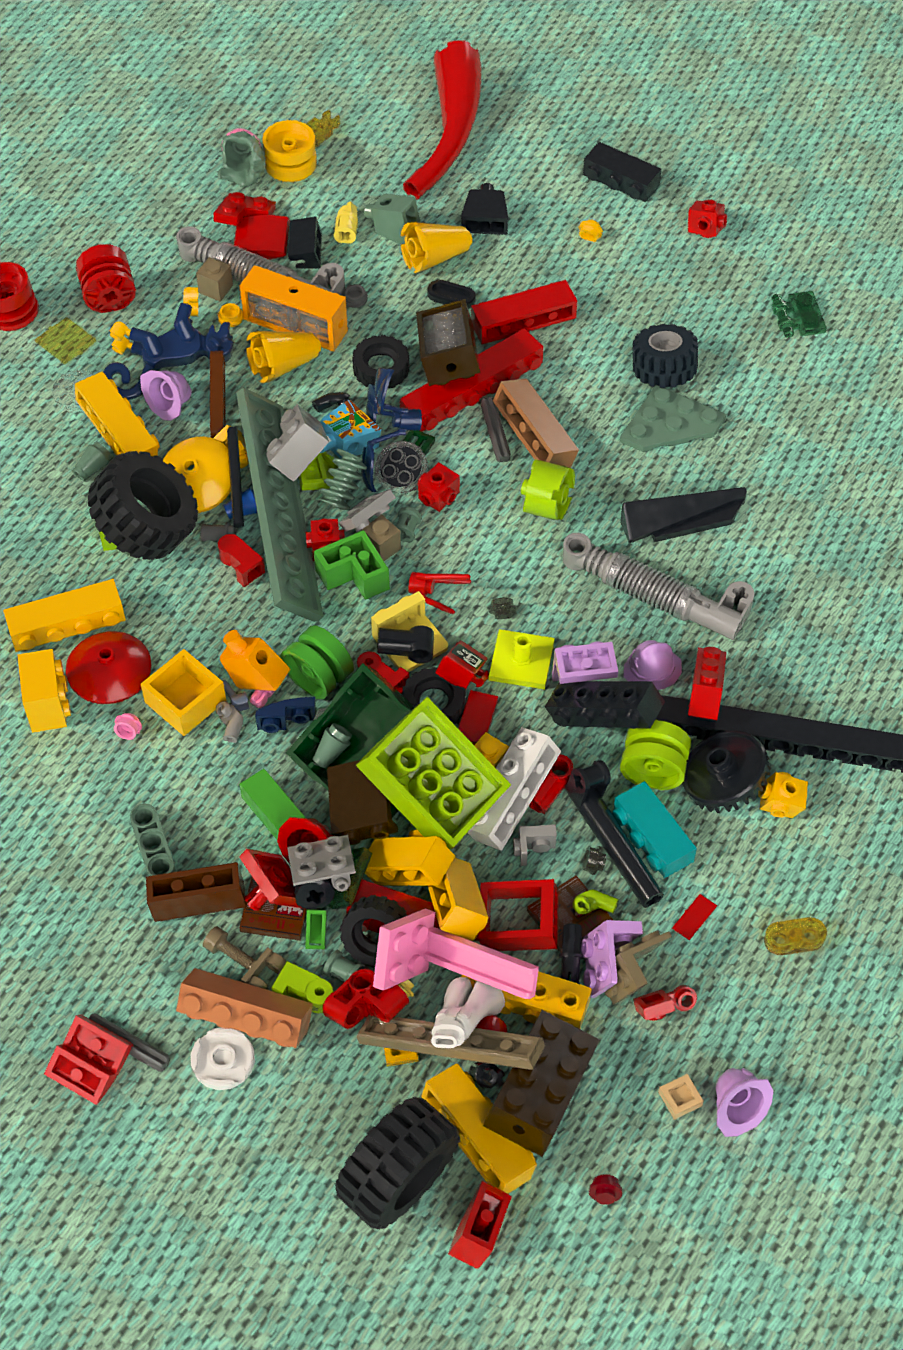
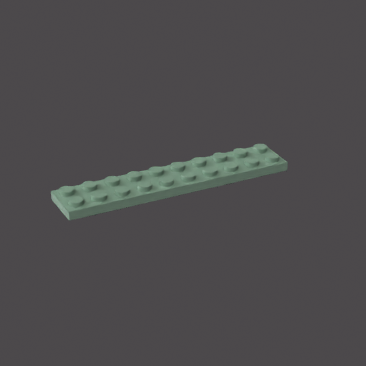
M242 387L236 394L274 606L313 622L319 621L324 616L311 549L307 548L306 544L307 528L297 479L293 482L272 466L266 456L267 447L275 438L279 439L283 434L280 423L284 409L283 406Z

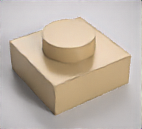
M688 1074L659 1087L658 1090L674 1120L703 1106L704 1101Z

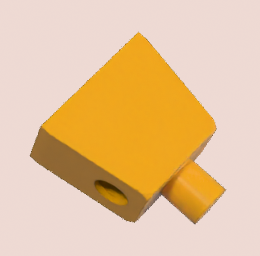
M237 630L229 631L223 638V642L227 647L220 655V661L236 687L240 689L276 691L291 670L261 638L242 637Z

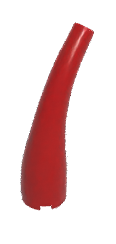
M456 40L448 42L447 47L440 52L437 49L433 57L444 132L437 148L428 161L403 183V189L406 194L415 196L416 200L432 188L453 165L464 148L476 119L481 94L482 66L478 48L475 50L470 46V42Z

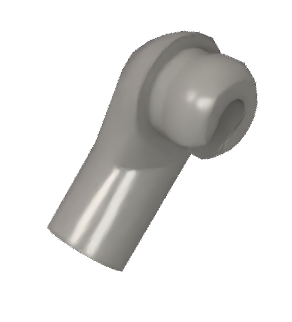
M226 701L220 702L216 706V714L219 715L221 721L227 726L223 739L236 743L242 728L243 717L232 704Z

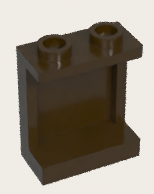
M360 760L327 768L331 834L338 837L348 835L350 845L359 844L361 840L370 838L384 839L389 834L398 832V825L392 820L391 802L356 766Z

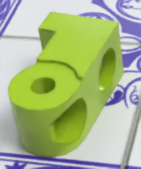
M287 961L274 982L272 991L313 1003L312 1012L320 1014L323 1013V1004L326 998L333 992V987L320 976Z

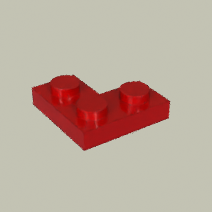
M240 192L229 193L214 211V222L237 226L244 216L273 215L276 209V201L268 200L262 196H245Z

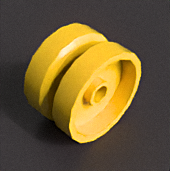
M284 120L269 126L263 133L262 145L266 159L265 168L270 176L283 182H296L312 175L317 165L316 140L312 128L297 120Z

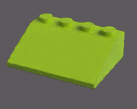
M428 697L422 700L356 764L363 774L424 837L437 836L446 842L448 849L453 848L511 786L503 775Z

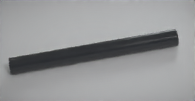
M236 427L227 428L233 527L242 528L244 527L238 429Z

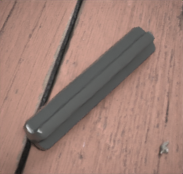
M483 398L481 400V408L496 460L499 463L507 462L510 460L511 453L498 409L493 403L494 398Z
M96 1013L89 1016V1019L133 1043L134 1045L129 1055L159 1072L164 1071L168 1066L170 1059L169 1055Z

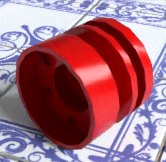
M99 244L81 253L76 261V272L86 306L93 311L107 313L124 309L130 305L135 298L136 287L126 253L121 248L111 244Z
M0 262V330L15 331L26 327L34 321L38 314L39 304L25 268L17 263Z

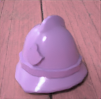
M150 370L140 375L141 390L150 409L163 420L172 421L180 416L182 404L189 400L192 393L186 378L176 371Z
M648 640L639 644L624 664V678L627 681H652L657 690H662L675 684L682 673L681 659L672 652V648L667 643H660L655 640Z
M745 1068L728 1069L719 1077L716 1084L717 1126L725 1137L739 1136L757 1127L764 1119L773 1098V1088L768 1079H757L753 1073Z

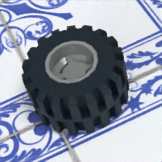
M660 324L649 326L648 329L644 328L635 336V340H633V372H635L636 378L640 379L642 383H648L652 387L659 385L660 388H673L676 385L686 384V381H691L694 375H696L698 368V339L691 330H686V327L676 326V324Z

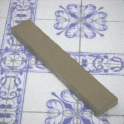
M368 1015L357 1034L359 1044L530 1070L534 1069L545 1047L541 1037L475 1028L463 1044L454 1048H438L433 1046L431 1042L432 1029L435 1022L394 1017L389 1023H386L374 1015Z

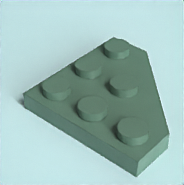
M655 385L621 434L620 442L639 451L646 452L665 445L670 447L689 443V440L712 438L726 420V414L666 388H660L659 385Z

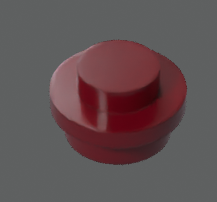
M608 1174L598 1175L594 1177L593 1182L589 1186V1196L599 1204L610 1205L622 1197V1187L616 1177Z

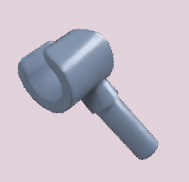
M222 680L231 704L238 711L250 709L246 692L236 694L227 681Z

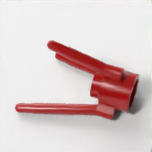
M412 572L408 591L411 594L419 591L425 598V603L447 613L455 614L454 609L426 595L433 593L435 583L470 584L471 576L470 574H426Z

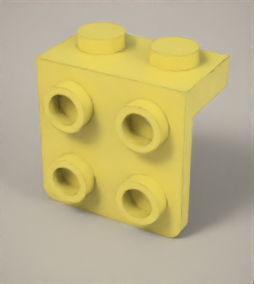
M419 591L410 596L403 597L398 603L387 609L379 610L371 617L372 637L377 643L379 628L409 631L415 626H427L434 631L433 659L448 650V642L425 615V598ZM386 654L398 669L402 667L407 672L423 665L410 661L408 656Z

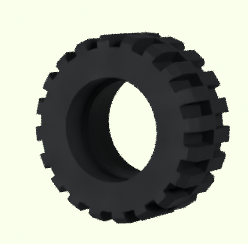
M137 451L117 455L90 485L88 495L91 519H95V527L99 532H103L105 535L104 539L109 543L115 544L117 546L116 549L122 553L128 552L134 558L142 556L143 560L166 557L194 530L198 519V510H196L198 504L196 498H193L194 491L191 485H187L185 482L186 478L182 473L179 474L174 470L176 467L171 463L163 462V458L157 455L153 457L148 452L138 453ZM136 499L145 504L151 513L143 508Z
M408 1098L380 1119V1122L355 1147V1151L348 1157L345 1166L338 1174V1179L335 1182L338 1198L370 1228L379 1230L387 1228L389 1224L392 1225L400 1216L408 1212L409 1208L421 1199V1196L430 1189L433 1182L442 1174L445 1166L451 1161L453 1153L458 1148L460 1136L457 1128L424 1098Z

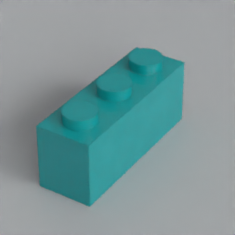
M645 781L615 797L613 816L621 827L625 826L630 832L629 836L633 845L637 849L642 848L645 852L647 862L654 872L659 871L665 879L694 862L697 848Z

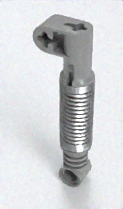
M195 227L181 228L176 235L179 254L183 260L188 262L198 260L205 263L211 257L231 265L232 279L242 283L252 267L256 265L301 282L315 285L321 289L338 293L341 296L345 291L344 269L337 263L323 265L312 281L298 276L297 272L293 271V269L269 259L267 260L250 251L248 252L230 243H218L201 236L200 231Z
M579 532L569 534L563 542V563L569 569L584 570L586 568L587 572L590 573L592 571L593 575L598 574L602 582L607 586L609 585V587H615L616 590L620 588V592L624 591L625 594L629 592V596L633 595V598L637 597L638 600L642 599V602L651 603V607L655 605L657 609L660 606V611L664 610L666 613L669 610V615L673 614L679 620H691L731 640L736 638L751 612L755 594L752 586L746 582L737 581L730 584L721 600L716 602L701 595L700 590L696 587L688 585V583L684 584L679 579L675 580L670 575L666 576V573H661V571L648 567V565H644L642 562L639 563L634 558L630 559V556L620 552L608 553L607 550H602L599 546L595 548V545L591 543L585 534ZM574 550H578V551H581V552H580V553H575V552H573V551H574ZM739 600L738 609L736 611L733 609L734 603H737Z

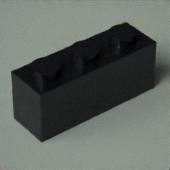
M598 142L584 158L583 175L592 181H598L607 185L612 190H618L633 199L646 202L660 186L662 168L602 142Z

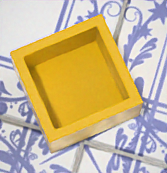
M53 649L17 654L22 703L32 733L67 727L66 717L71 716L69 700L66 698L68 684L66 675L63 672L61 659H55Z
M185 649L181 650L141 683L145 703L183 736L213 713L220 702L227 701L223 681Z

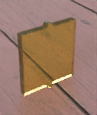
M66 317L53 327H48V330L36 338L35 342L65 365L77 355H82L84 350L96 342V339Z

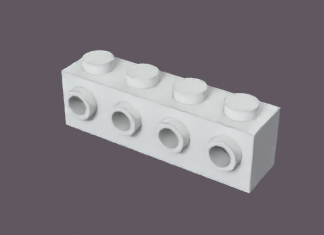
M521 727L501 762L496 767L511 786L467 832L474 840L498 850H503L561 753V750L550 736Z

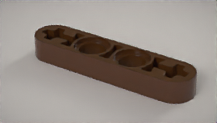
M224 350L210 351L211 438H214L226 426Z

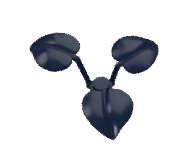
M378 368L375 385L369 384L367 391L366 415L374 423H376V414L392 416V426L398 429V431L369 440L367 447L363 448L361 462L367 466V469L361 470L364 484L371 492H377L373 483L374 444L399 435H406V430L420 431L422 426V413L420 409L399 408L384 404L388 385L394 372L393 369Z

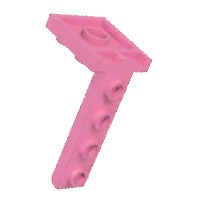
M423 909L380 927L373 983L375 988L384 991L428 971L429 962L518 997L524 999L535 997L539 966L435 928V912Z

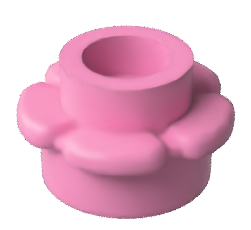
M124 713L122 716L118 715L115 718L114 731L120 738L132 740L136 734H140L142 724L134 714Z

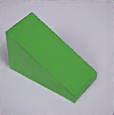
M307 910L305 949H325L327 910Z

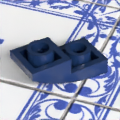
M315 697L282 700L256 710L257 730L276 733L279 730L287 729V720H293L299 724L314 721L317 714Z

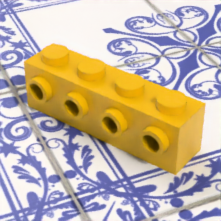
M103 371L75 383V400L116 455L137 451L138 453L148 452L153 457L158 456L160 445L154 434H149L143 419L134 414L126 397L122 398L115 382L112 379L109 380Z
M114 579L3 610L15 652L30 650L39 645L58 642L67 637L86 634L95 629L114 626L117 623L126 621Z
M538 971L535 997L524 999L502 990L505 1005L500 1013L510 1014L513 1012L523 1015L526 1021L535 1024L541 1010H544L581 1029L590 1003L592 988ZM467 977L471 982L473 990L477 980Z
M456 1063L426 1081L421 1098L429 1102L457 1128L460 1136L458 1146L488 1184L509 1194L531 1180L537 1166L534 1155L531 1151L483 1126L493 1103L488 1097L481 1094L468 1072H464Z

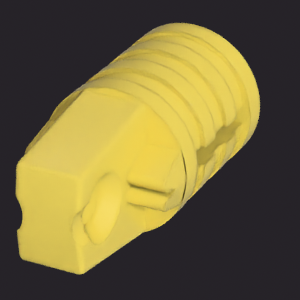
M351 201L343 205L336 216L334 238L338 243H353L356 239L358 224L357 206Z

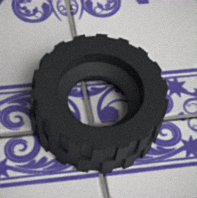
M374 335L368 339H363L361 343L356 345L352 357L353 373L357 377V381L361 382L363 386L375 385L377 369L369 367L368 362L377 355L390 356L394 361V365L388 368L394 370L388 388L396 387V385L403 383V380L407 378L410 370L409 352L406 345L402 344V341L392 336Z
M438 667L424 668L420 672L413 673L412 677L406 680V685L402 689V695L416 707L420 703L421 695L426 690H442L448 697V703L441 711L453 724H457L466 706L465 688L453 685L437 675L435 672Z
M370 895L369 897L360 898L358 902L351 906L340 926V939L344 943L346 952L348 951L354 960L360 961L361 964L365 966L367 964L375 968L378 943L369 940L363 934V923L368 919H376L386 925L408 916L406 910L403 907L401 908L398 902L389 900L385 896Z

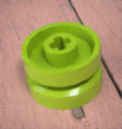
M655 720L651 728H629L625 740V750L622 753L620 771L627 780L635 785L645 781L650 788L657 790H670L679 787L684 782L691 739L687 732L680 727L665 721Z

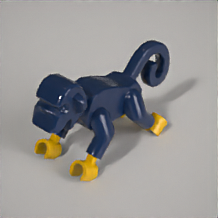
M186 287L184 289L183 303L179 305L174 321V329L158 337L152 332L135 327L129 329L120 321L114 323L110 329V336L115 339L111 344L112 350L123 355L126 348H128L132 354L142 356L144 366L142 374L150 370L158 371L164 367L192 364L202 356L210 359V351L224 350L226 363L233 354L234 341L233 336L230 335L229 322L222 323L218 332H215V326L212 324L205 336L192 326L193 321L190 319V316L198 317V287ZM111 363L103 371L109 380L115 374H120L122 384L128 385L131 381L130 371L122 363ZM141 379L130 389H122L117 386L122 398L126 397L128 400L138 398L143 394Z

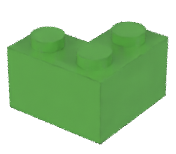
M364 530L314 551L315 570L327 590L352 580L365 600L390 590L389 569Z

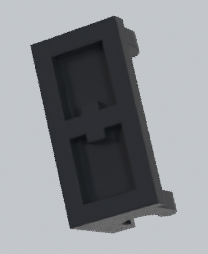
M317 217L290 220L289 260L305 261L304 263H297L295 269H320L322 231Z

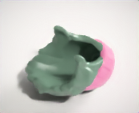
M237 128L223 137V168L217 172L218 178L235 182L243 188L255 184L258 178H261L266 164L265 152L260 139L254 133L246 129Z

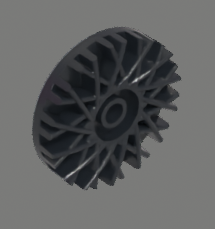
M743 731L716 733L701 741L689 753V758L686 761L685 778L682 784L690 799L693 800L695 805H699L702 810L704 806L710 812L715 809L717 813H720V807L722 806L728 812L731 811L732 806L735 810H738L737 802L743 800L746 805L749 804L748 798L756 799L753 791L758 788L762 792V786H767L768 783L764 776L770 775L769 770L772 769L768 761L770 758L762 743L749 733Z

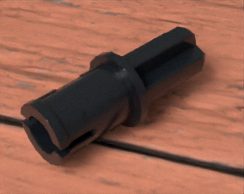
M570 923L565 924L563 928L562 953H559V958H562L561 978L569 981V975L571 974V982L580 984V960L584 959L583 954H581L582 926Z
M475 1062L476 1067L471 1065L469 1074L474 1082H477L481 1087H501L504 1084L502 1077L505 1073L495 1064Z

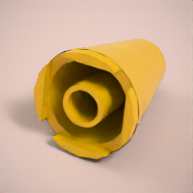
M408 222L401 231V236H405V244H401L403 259L409 269L415 268L414 273L423 272L468 251L472 244V235L463 226Z
M255 331L251 332L247 337V341L251 340V347L246 348L248 363L254 375L259 373L262 377L259 380L260 383L270 382L317 358L321 350L319 338L315 337L311 332Z

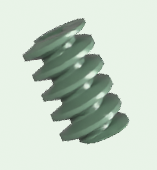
M337 449V453L342 456V459H333V463L338 469L330 468L328 470L334 478L324 480L330 488L320 489V492L326 498L318 500L342 510H350V506L345 500H354L355 497L349 490H358L359 487L353 480H362L363 477L357 471L358 469L366 470L367 466L361 462L362 458Z

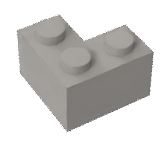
M298 404L283 414L280 423L283 434L279 439L275 438L271 441L266 452L269 463L293 482L329 443L322 423Z

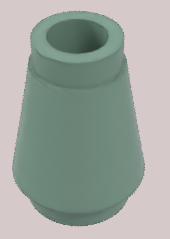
M95 442L87 447L72 469V472L76 477L85 481L109 464L108 460L111 458V454L103 445Z
M336 723L326 727L313 761L320 767L327 769L351 745L350 739L352 734L346 728Z

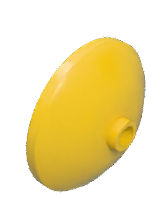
M203 436L188 438L176 444L163 458V462L171 463L176 467L174 470L179 474L182 473L186 478L185 482L187 485H191L194 491L193 498L197 500L198 508L196 510H198V513L215 508L230 494L228 448L220 441ZM191 465H194L192 470H188Z

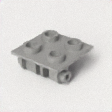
M348 835L333 836L321 841L304 842L296 846L287 847L294 886L331 878L333 887L338 891H345L350 886V874L356 872Z

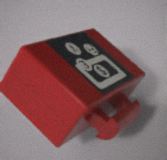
M460 640L443 657L435 673L449 683L463 687L465 690L472 682L476 684L475 687H481L489 678V672L481 669L488 658Z

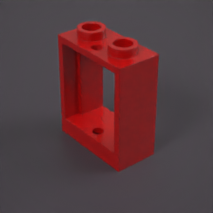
M554 879L481 882L480 893L486 908L488 921L485 928L476 935L475 941H479L480 945L496 951L557 949L559 892ZM541 898L540 929L490 931L491 900Z

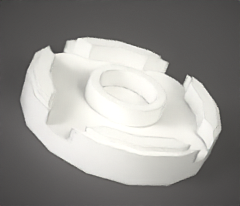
M214 1028L208 1031L206 1035L195 1042L191 1052V1067L197 1080L206 1087L216 1090L232 1089L242 1084L251 1074L255 1064L254 1048L251 1042L241 1031L232 1028Z

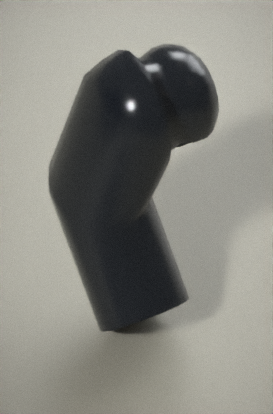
M346 392L327 393L313 400L312 406L319 413L335 404H338V406L350 400V395Z

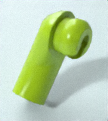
M591 889L576 896L572 905L573 909L579 914H587L598 908L614 914L619 899Z

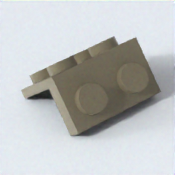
M658 930L641 938L642 941L636 944L630 942L615 950L618 982L604 992L611 999L613 1005L626 999L648 984L636 959L652 952L672 938L669 931L660 935Z

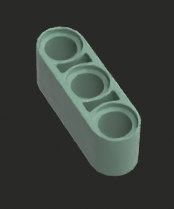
M146 803L135 806L131 810L130 820L148 876L157 875L158 872L163 870L168 871L167 873L176 872L156 809ZM144 821H150L147 824H141ZM154 845L159 846L156 849H148L149 847Z

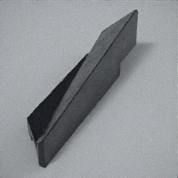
M745 487L624 502L622 504L620 523L629 543L648 536H652L654 542H659L731 525L739 509L745 503L747 490Z

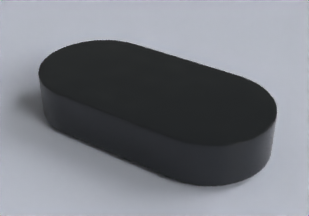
M445 280L432 281L427 287L428 298L436 303L445 305L466 299L469 309L476 302L475 291L470 287Z

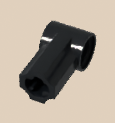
M415 626L409 631L379 628L377 654L408 656L410 661L419 664L428 663L433 659L434 631L431 628Z

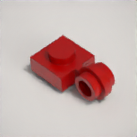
M680 985L672 992L666 993L661 989L633 998L636 1011L645 1020L655 1021L664 1018L667 1013L674 1012L675 1007L680 1011L692 1009L697 1002V994L690 986Z

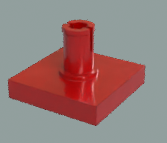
M247 848L239 856L257 883L255 888L244 897V900L249 902L248 906L251 909L259 911L267 901L270 904L302 908L297 905L291 868L282 855Z

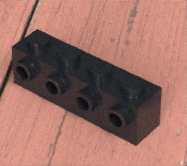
M582 681L560 684L559 682L545 708L551 715L552 720L562 727L651 728L665 700L652 681Z

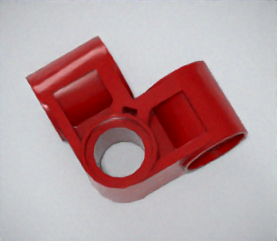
M360 969L352 973L349 979L326 998L322 1010L327 1018L343 1028L351 1029L368 1015H374L381 1021L389 1023L409 1003V998L398 985L384 991L373 987L375 973L369 969Z

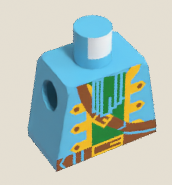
M348 400L320 421L329 440V443L320 453L331 450L338 458L342 459V456L337 453V449H341L356 456L363 453V448L367 447L369 440L380 437L381 428L351 400ZM379 443L374 444L373 449L379 447Z

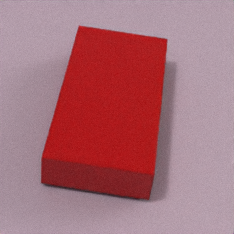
M470 690L458 729L475 745L485 732L489 733L498 704V696Z

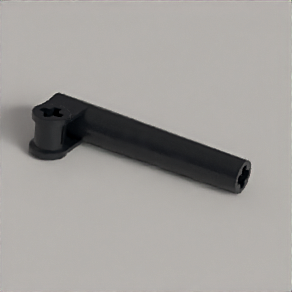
M596 760L589 767L572 769L569 781L565 786L567 794L642 906L647 908L659 902L663 898L664 893L603 800L604 793L611 780L607 765L602 760Z

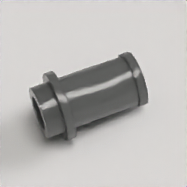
M226 522L225 525L202 524L200 529L201 541H218L224 535H236V528L230 522Z

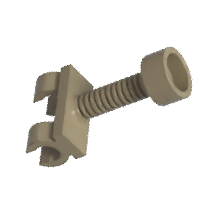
M218 926L212 928L203 941V947L211 953L215 954L218 951H222L248 970L242 977L241 982L266 989L268 986L258 977L263 969L267 966L279 975L287 962L282 956L274 953L268 947L257 960L253 959L228 942V933Z

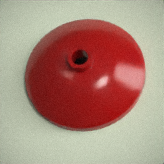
M118 631L94 634L81 641L70 653L66 663L67 681L71 689L79 697L92 703L113 704L127 700L137 694L142 689L141 683L150 677L152 669L150 653L139 639L130 634Z

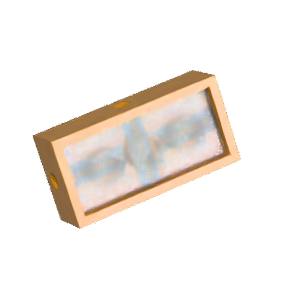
M256 265L252 267L240 284L243 317L246 321L274 331L311 332L315 337L319 338L322 348L333 352L348 332L346 297L338 293L321 289L315 285L301 282Z

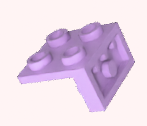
M596 641L587 645H564L561 648H555L552 669L553 682L559 681L560 684L618 677L619 671L612 642L603 643Z
M606 920L583 937L581 954H583L586 964L583 981L584 986L592 988L591 998H596L617 984L615 950L643 934L642 921Z

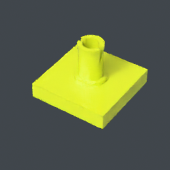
M499 629L489 672V681L545 690L555 638Z

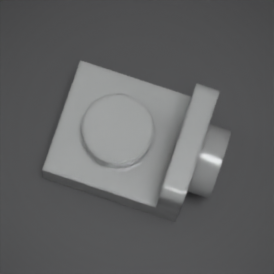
M556 825L519 826V838H513L514 856H520L521 866H527V850L532 849L534 852L543 853L556 847Z

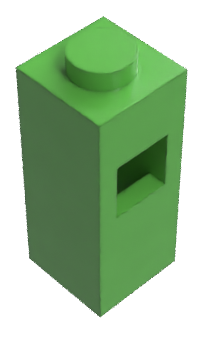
M264 768L239 784L242 799L276 840L278 839L279 828L290 817L306 818Z

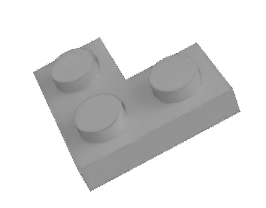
M391 489L366 497L347 511L348 516L341 520L339 524L344 532L355 529L356 532L360 531L370 524L369 518L374 515L378 517L389 510L388 504L396 499Z

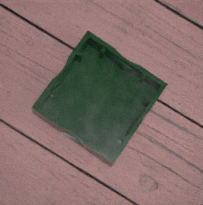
M362 663L337 692L329 707L306 728L286 754L312 780L321 784L328 791L327 769L320 767L313 761L326 727L336 723L346 728L352 734L350 739L351 745L329 765V767L361 760L415 707L381 674ZM391 803L393 818L399 810Z

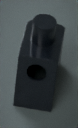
M490 183L482 184L480 189L469 190L461 213V226L473 234L508 235V212L504 192L502 190H495L494 186Z

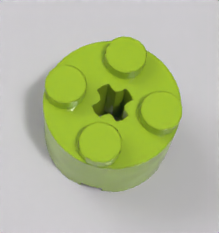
M535 459L532 463L529 479H524L521 486V494L525 495L523 512L552 520H562L572 500V497H568L569 488L574 489L575 486L574 469Z

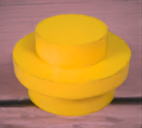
M594 220L582 221L579 225V236L582 239L596 242L603 234L600 224Z
M233 303L223 305L218 313L220 324L229 322L230 327L238 326L244 318L242 310Z

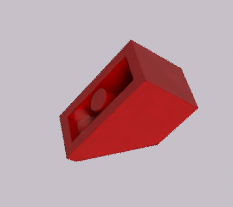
M482 1181L457 1228L448 1255L479 1269L493 1251L512 1196Z

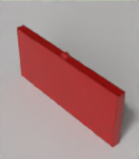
M699 894L672 929L690 940L718 905Z

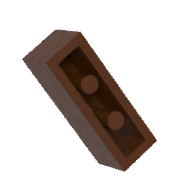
M238 862L146 877L147 904L154 922L246 908L244 880Z

